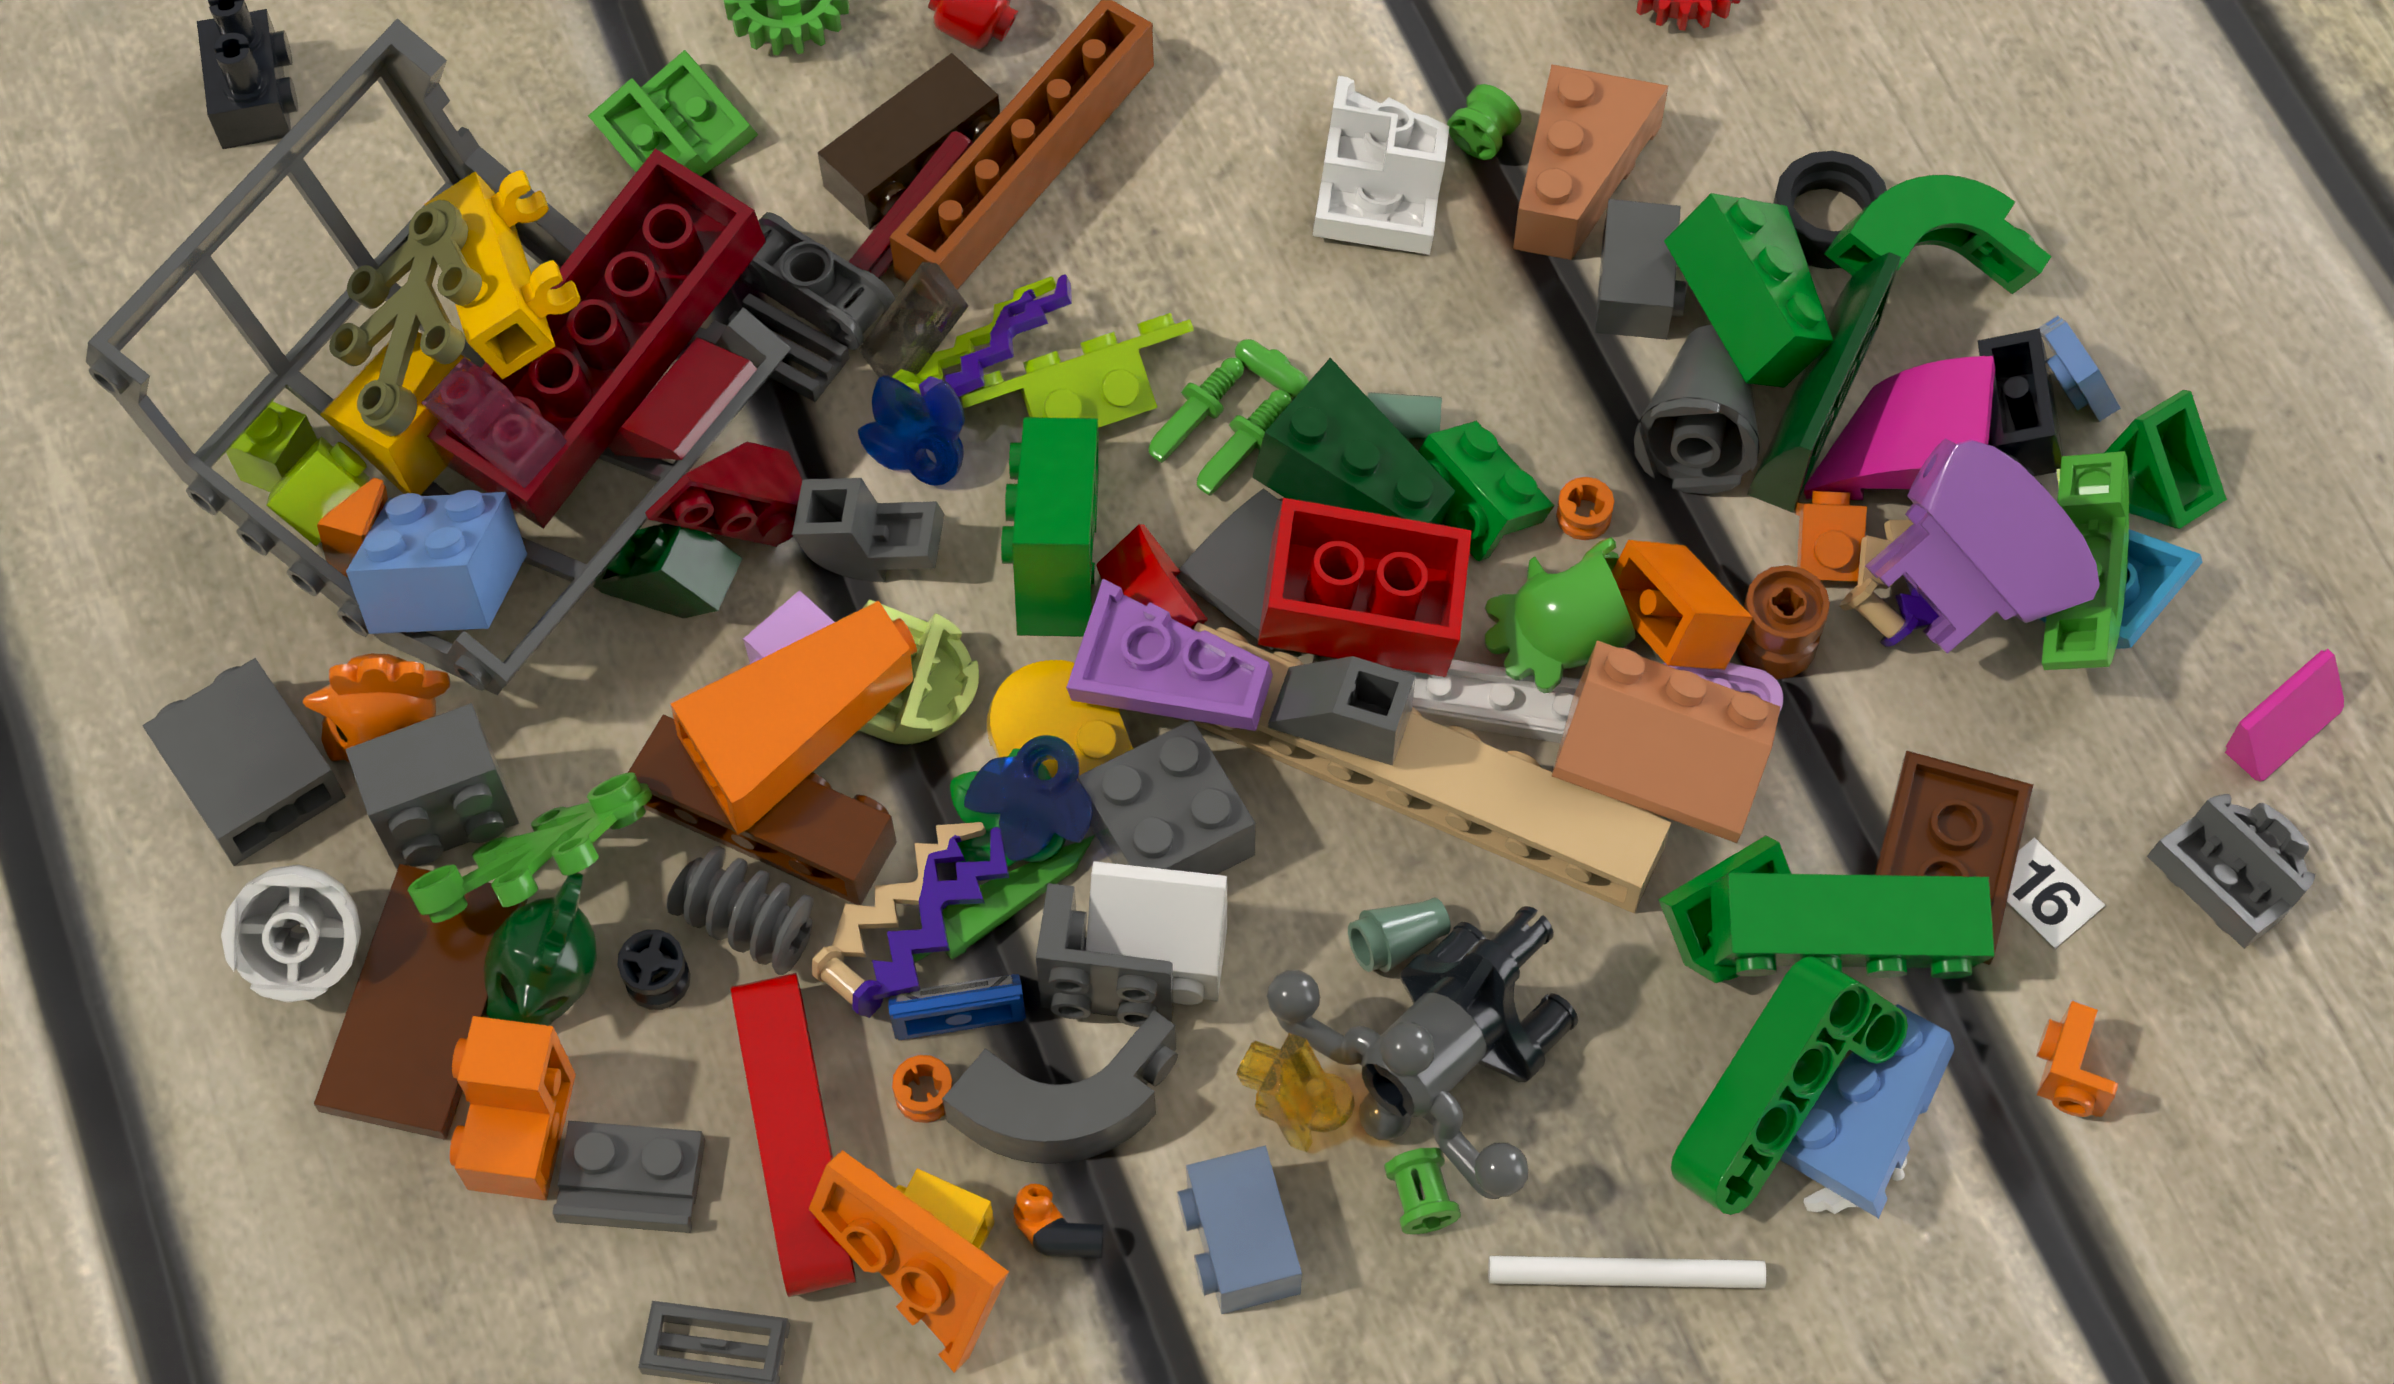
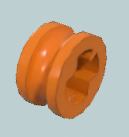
M1591 477L1575 478L1566 483L1560 491L1556 518L1559 527L1565 534L1579 540L1596 539L1604 534L1610 526L1614 507L1612 491L1605 483ZM1581 500L1591 501L1595 504L1594 511L1590 510L1589 517L1576 514V506L1580 507Z
M917 1055L908 1058L900 1064L893 1075L892 1089L897 1107L901 1113L910 1120L923 1123L938 1120L945 1115L942 1098L953 1087V1081L949 1068L942 1060L931 1055ZM931 1076L933 1077L935 1089L939 1091L938 1095L933 1097L930 1093H927L928 1101H914L912 1089L908 1087L909 1083L914 1080L917 1085H920L919 1077Z

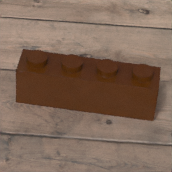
M664 714L628 773H635L639 783L647 784L652 792L651 799L644 805L645 810L856 905L863 903L897 843L892 816L889 815V812L882 804L865 795L857 794L854 798L837 792L832 789L831 785L824 778L814 772L808 775L750 829L737 834L677 736L674 719Z

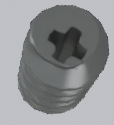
M715 846L704 858L698 857L689 862L682 869L668 893L666 903L668 913L675 916L684 914L687 924L693 927L702 928L706 926L709 936L722 941L728 938L730 947L735 951L744 953L750 950L753 961L758 964L767 965L772 962V967L778 975H784L789 972L800 959L811 936L813 921L810 918V914L814 904L813 897L803 895L792 907L788 906L792 892L791 885L782 882L770 895L767 894L766 890L770 876L764 870H759L748 883L745 882L744 879L748 869L747 861L737 858L726 870L722 869L726 858V849L721 846Z

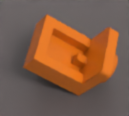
M1812 491V503H1796V515L1800 516L1797 567L1807 570L1819 580L1858 582L1861 541L1865 537L1867 506L1850 505L1849 492Z
M2071 1001L2060 1022L2052 1019L2048 1020L2040 1039L2036 1057L2047 1060L2036 1095L2051 1100L2058 1110L2077 1117H2088L2090 1115L2102 1117L2115 1098L2118 1084L2112 1080L2080 1069L2098 1010Z

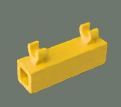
M523 170L515 171L505 177L500 184L499 192L496 194L475 171L424 203L426 206L437 200L448 201L460 210L462 219L467 223L468 237L461 252L469 267L481 275L482 287L478 296L471 303L465 306L455 304L467 343L502 379H505L554 348L555 343L546 316L548 314L556 315L569 312L581 301L577 287L572 280L560 288L550 289L563 281L559 267L554 260L539 265L531 274L515 224L518 222H534L542 218L548 212L549 207L541 190L533 193L528 198L519 199L520 196L531 190L527 174Z

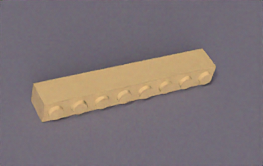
M1197 622L1194 628L1195 631L1201 632L1206 630L1268 661L1273 677L1256 731L1194 721L1196 726L1635 914L1665 849L1672 822L1662 819L1660 815L1552 777V772L1542 768L1531 756L1519 751H1501L1481 742L1480 738L1468 729L1460 726L1445 727L1423 718L1421 713L1414 707H1412V712L1393 766L1268 728V722L1288 668L1304 664L1288 653L1274 652L1272 654L1249 644L1242 635L1224 627L1213 629Z

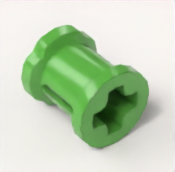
M1440 1148L1410 1150L1393 1157L1392 1160L1384 1165L1387 1178L1396 1183L1404 1215L1400 1218V1226L1405 1234L1416 1235L1436 1231L1453 1224L1461 1217L1459 1205L1449 1199L1440 1168L1445 1164L1444 1154ZM1420 1182H1421L1422 1187H1423V1191H1424V1194H1425V1199H1423V1195H1422L1421 1188H1420Z

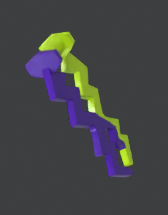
M1061 275L1057 280V284L1051 276L1014 289L1013 299L994 304L993 321L990 324L956 336L953 348L930 353L916 375L913 372L900 369L890 377L895 402L911 417L917 418L926 411L941 425L948 424L956 417V398L985 385L983 368L1014 357L1012 339L1017 334L1048 324L1046 313L1072 304L1071 283L1067 275ZM1055 289L1054 294L1034 300L1035 298ZM990 343V347L975 352L974 347ZM961 363L962 371L945 375L946 382H944L942 369Z

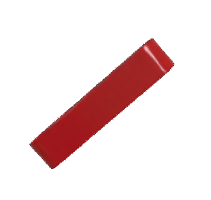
M797 973L732 986L733 1008L777 1251L787 1296L793 1297L856 1283L852 1257L809 1210L824 1169L833 1159Z

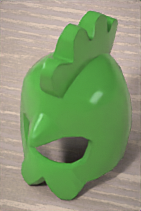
M1612 537L1599 541L1585 553L1579 563L1558 574H1548L1544 571L1536 557L1531 558L1528 564L1526 583L1518 590L1517 594H1502L1487 601L1485 611L1488 617L1497 624L1486 632L1485 646L1490 653L1496 655L1508 653L1504 661L1507 676L1515 681H1521L1527 676L1533 675L1535 676V685L1538 691L1551 693L1561 683L1564 669L1587 665L1597 640L1617 648H1624L1636 639L1630 615L1612 574V570L1619 559L1618 554L1612 551L1617 548L1616 541Z

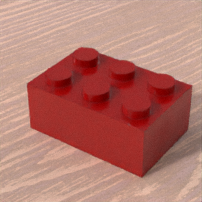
M1283 498L1272 536L1257 645L1337 659L1353 656L1390 668L1446 677L1461 637L1472 530Z

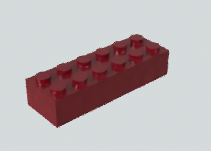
M655 148L559 269L563 281L550 289L560 288L572 280L577 287L581 301L569 312L556 315L548 314L546 316L555 347L505 379H502L485 363L427 436L445 465L488 493L507 492L512 509L544 529L611 443L621 426L646 398L766 243L755 210Z

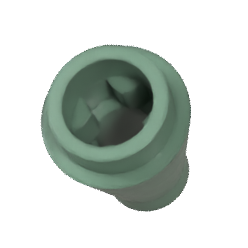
M1434 897L1418 903L1363 910L1358 920L1349 923L1348 938L1357 962L1365 971L1371 972L1379 969L1382 972H1388L1437 938L1449 934L1451 924L1443 903Z

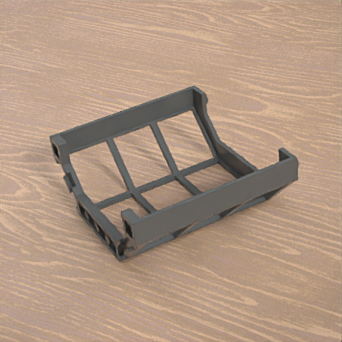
M396 19L88 341L86 363L90 366L88 371L92 378L116 398L180 479L188 485L186 489L188 496L206 512L216 515L220 511L237 524L239 528L236 532L244 543L263 556H266L269 552L274 554L290 567L287 570V574L298 587L312 596H317L321 592L340 608L337 611L339 618L350 629L364 637H367L369 632L349 579L212 469L215 463L285 388L321 416L320 413L333 401V398L300 371L331 339L334 332L354 314L361 304L351 299L346 289L297 344L284 355L212 259L211 255L286 176L290 178L354 270L364 265H369L377 270L408 240L410 221L383 251L373 259L303 159L377 80L445 181V184L432 198L475 171L495 194L499 192L501 182L511 172L479 146L469 129L461 127L456 131L443 111V108L450 102V99L439 84L447 60L399 19ZM531 189L526 194L520 196L519 199L528 198L535 192ZM547 203L549 210L542 218L530 223L518 222L515 224L525 253L540 265L554 260L560 269L585 238L586 234ZM194 273L270 372L195 454L147 396L150 375L120 352ZM395 283L390 288L385 301L390 299L401 288L398 283ZM744 308L740 310L728 325L713 321L707 329L701 327L677 356L676 361L698 337L750 360L757 370L682 460H676L672 464L659 458L615 455L609 447L604 450L598 459L654 480L657 483L588 564L522 537L527 552L523 562L570 581L571 584L504 662L464 630L453 644L426 631L379 633L373 635L387 645L463 679L478 690L483 691L485 689L498 695L648 520L645 512L680 478L689 472L776 370L791 350V347ZM420 323L419 329H420L422 332H424V329H423V327H422V325H421V323ZM465 339L464 349L460 355L470 359L476 373H478L486 362ZM434 481L421 494V496L450 495Z

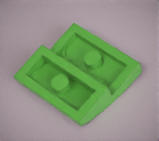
M686 50L681 52L642 87L631 78L588 115L635 172L639 170L656 148L701 176L726 161L758 136L752 126Z

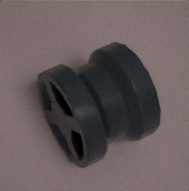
M646 929L635 933L624 942L618 953L617 966L629 997L637 1005L649 1010H663L675 1005L685 996L690 986L691 973L680 943L671 934L662 930ZM662 970L668 971L667 975L663 974L652 982L654 975L659 974Z

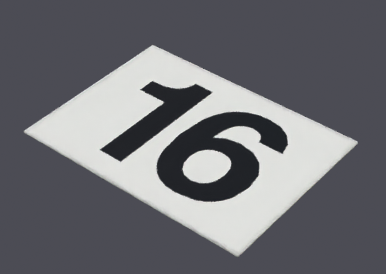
M2035 837L2018 851L2007 903L2056 949L2099 912L2105 904Z

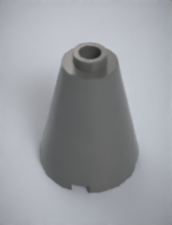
M1713 325L1699 327L1688 335L1639 420L1634 435L1635 456L1644 471L1654 479L1656 471L1672 479V488L1684 493L1713 494L1731 490L1741 484L1744 474L1750 469L1751 472L1754 470L1759 456L1760 444L1752 386L1744 381Z

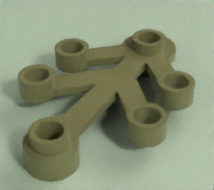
M445 200L431 202L414 214L409 224L408 240L377 270L369 265H364L353 272L347 283V294L351 299L368 309L380 306L386 300L390 288L409 271L410 274L407 282L360 327L353 323H345L334 332L330 340L329 349L331 354L349 366L354 367L365 362L370 356L373 347L393 329L378 380H373L366 384L357 399V409L361 413L365 424L386 436H396L404 432L416 415L417 398L402 385L420 323L424 329L420 341L421 350L440 364L446 365L454 362L464 349L465 336L463 332L452 326L432 287L437 266L439 265L442 270L437 284L439 293L459 306L471 303L478 296L482 287L481 275L469 267L461 252L468 237L467 223L462 219L460 210Z

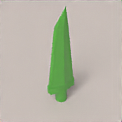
M1095 835L1063 847L1054 857L1048 860L1030 862L1009 872V878L993 879L980 885L985 904L948 905L943 910V918L950 951L944 952L951 959L963 954L972 944L1045 893L1048 883L1057 884L1073 873L1080 864ZM933 952L913 954L915 963Z

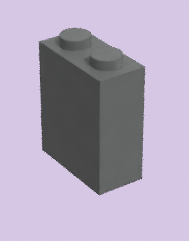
M256 658L242 666L232 667L223 671L214 679L212 684L185 700L174 701L166 705L155 718L142 725L233 866L346 797L333 771Z

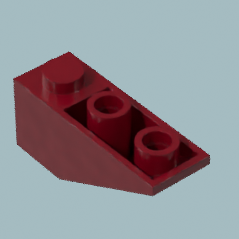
M747 441L687 472L645 514L648 520L777 547L793 537L792 532L802 478L789 451Z

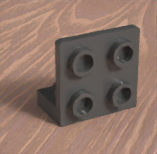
M1048 883L1036 952L1041 1008H1049L1054 1014L1068 1019H1085L1091 1014L1116 1016L1120 1022L1134 1027H1140L1155 1010L1172 1022L1174 1009L1173 963L1165 960L1086 951L1087 912L1076 911L1075 887Z

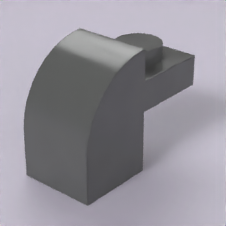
M862 478L802 480L792 535L807 556L821 567L853 579L885 582L887 570L936 568L945 514L937 501L878 503Z

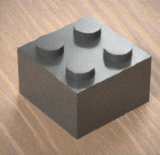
M472 703L345 749L367 814L396 869H398L399 864L421 866L438 859L444 851L468 842L483 843L500 836L506 828L519 824L498 763Z
M1192 720L1077 776L1080 809L1113 864L1217 875L1255 856L1256 823Z

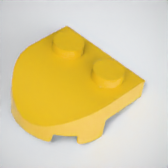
M1065 660L1039 661L1016 670L998 688L987 716L990 746L994 747L1001 770H1003L1004 763L1013 749L1017 748L1026 751L1042 761L1052 777V791L1078 782L1077 776L1133 749L1118 708L1071 701L1066 687L1074 662Z

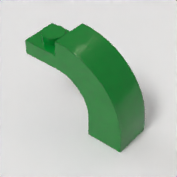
M1953 175L1921 176L1891 187L1850 220L1825 252L1828 258L1853 276L1864 265L1889 252L1901 257L1898 271L1913 247L1920 245L1942 246L1962 255L2011 294H2014L2040 275L2052 257L2035 243L2031 235L2022 229L2012 226L2005 220L2016 203L2014 200L1989 185Z

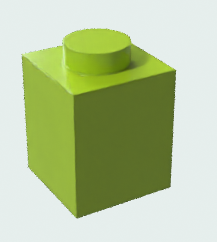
M272 402L227 450L226 454L241 481L270 492L318 439L306 414Z
M321 436L271 489L266 506L316 547L321 542L317 527L318 522L328 512L369 482L370 477L363 472L367 465L355 451L344 443L337 442L332 446Z

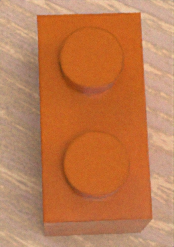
M1628 540L1612 570V574L1621 592L1634 629L1667 666L1725 670L1753 617L1686 545Z

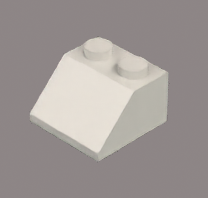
M1093 861L1086 951L1170 961L1173 963L1174 1003L1194 1005L1201 1003L1203 999L1218 1001L1227 934V876Z

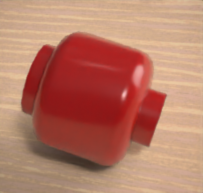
M930 0L928 8L935 11L933 17L935 27L973 49L984 48L992 37L1003 42L1018 14L1017 10L1009 6L1011 0Z

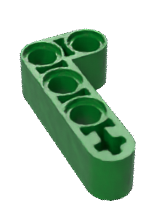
M1810 956L1796 962L1784 976L1677 1146L1671 1163L1674 1179L1724 1214L1732 1215L1743 1211L1757 1197L1848 1050L1871 1063L1878 1064L1887 1061L1900 1049L1906 1037L1908 1028L1906 1015L1901 1009L1866 985L1819 958Z

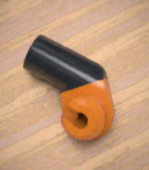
M1029 1184L1019 1190L1016 1196L1017 1203L1013 1208L1015 1223L1036 1251L1046 1256L1102 1258L1104 1224L1067 1222L1052 1202L1053 1193L1044 1185Z

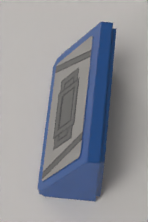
M1018 974L923 988L919 991L891 996L888 1000L891 1024L895 1039L898 1040L1013 1023L1026 1019L1021 980Z

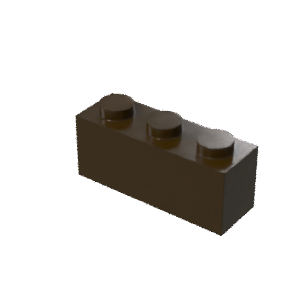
M953 53L949 54L817 153L823 187L870 230L883 219L952 132L962 133L971 139L973 143L1000 114L999 95Z

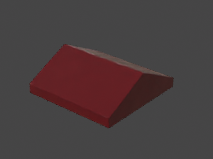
M696 337L621 426L608 447L615 455L682 460L755 373L757 368L750 360Z

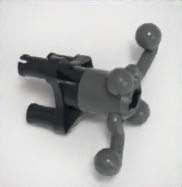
M1523 906L1491 940L1486 939L1483 933L1474 925L1468 922L1458 923L1453 928V931L1429 954L1417 955L1402 970L1401 981L1413 1005L1382 1035L1368 1027L1356 1026L1349 1029L1345 1036L1312 1017L1320 1004L1319 987L1312 976L1301 970H1286L1277 975L1268 987L1267 999L1269 1008L1277 1017L1284 1031L1339 1064L1356 1065L1359 1063L1362 1066V1079L1369 1093L1360 1104L1359 1118L1361 1126L1368 1135L1377 1140H1394L1406 1132L1411 1124L1412 1117L1422 1116L1433 1125L1434 1138L1439 1148L1481 1196L1488 1199H1499L1500 1197H1509L1523 1188L1528 1180L1529 1169L1527 1158L1522 1151L1510 1143H1493L1479 1153L1460 1131L1463 1124V1112L1458 1101L1449 1092L1477 1064L1501 1073L1517 1082L1525 1083L1529 1081L1544 1066V1055L1569 1030H1572L1577 1025L1578 1016L1574 1008L1567 1000L1555 993L1546 994L1540 1003L1521 1022L1516 1012L1514 986L1520 976L1519 968L1553 938L1554 931L1544 915L1530 927L1528 922L1537 914L1538 910L1533 907Z

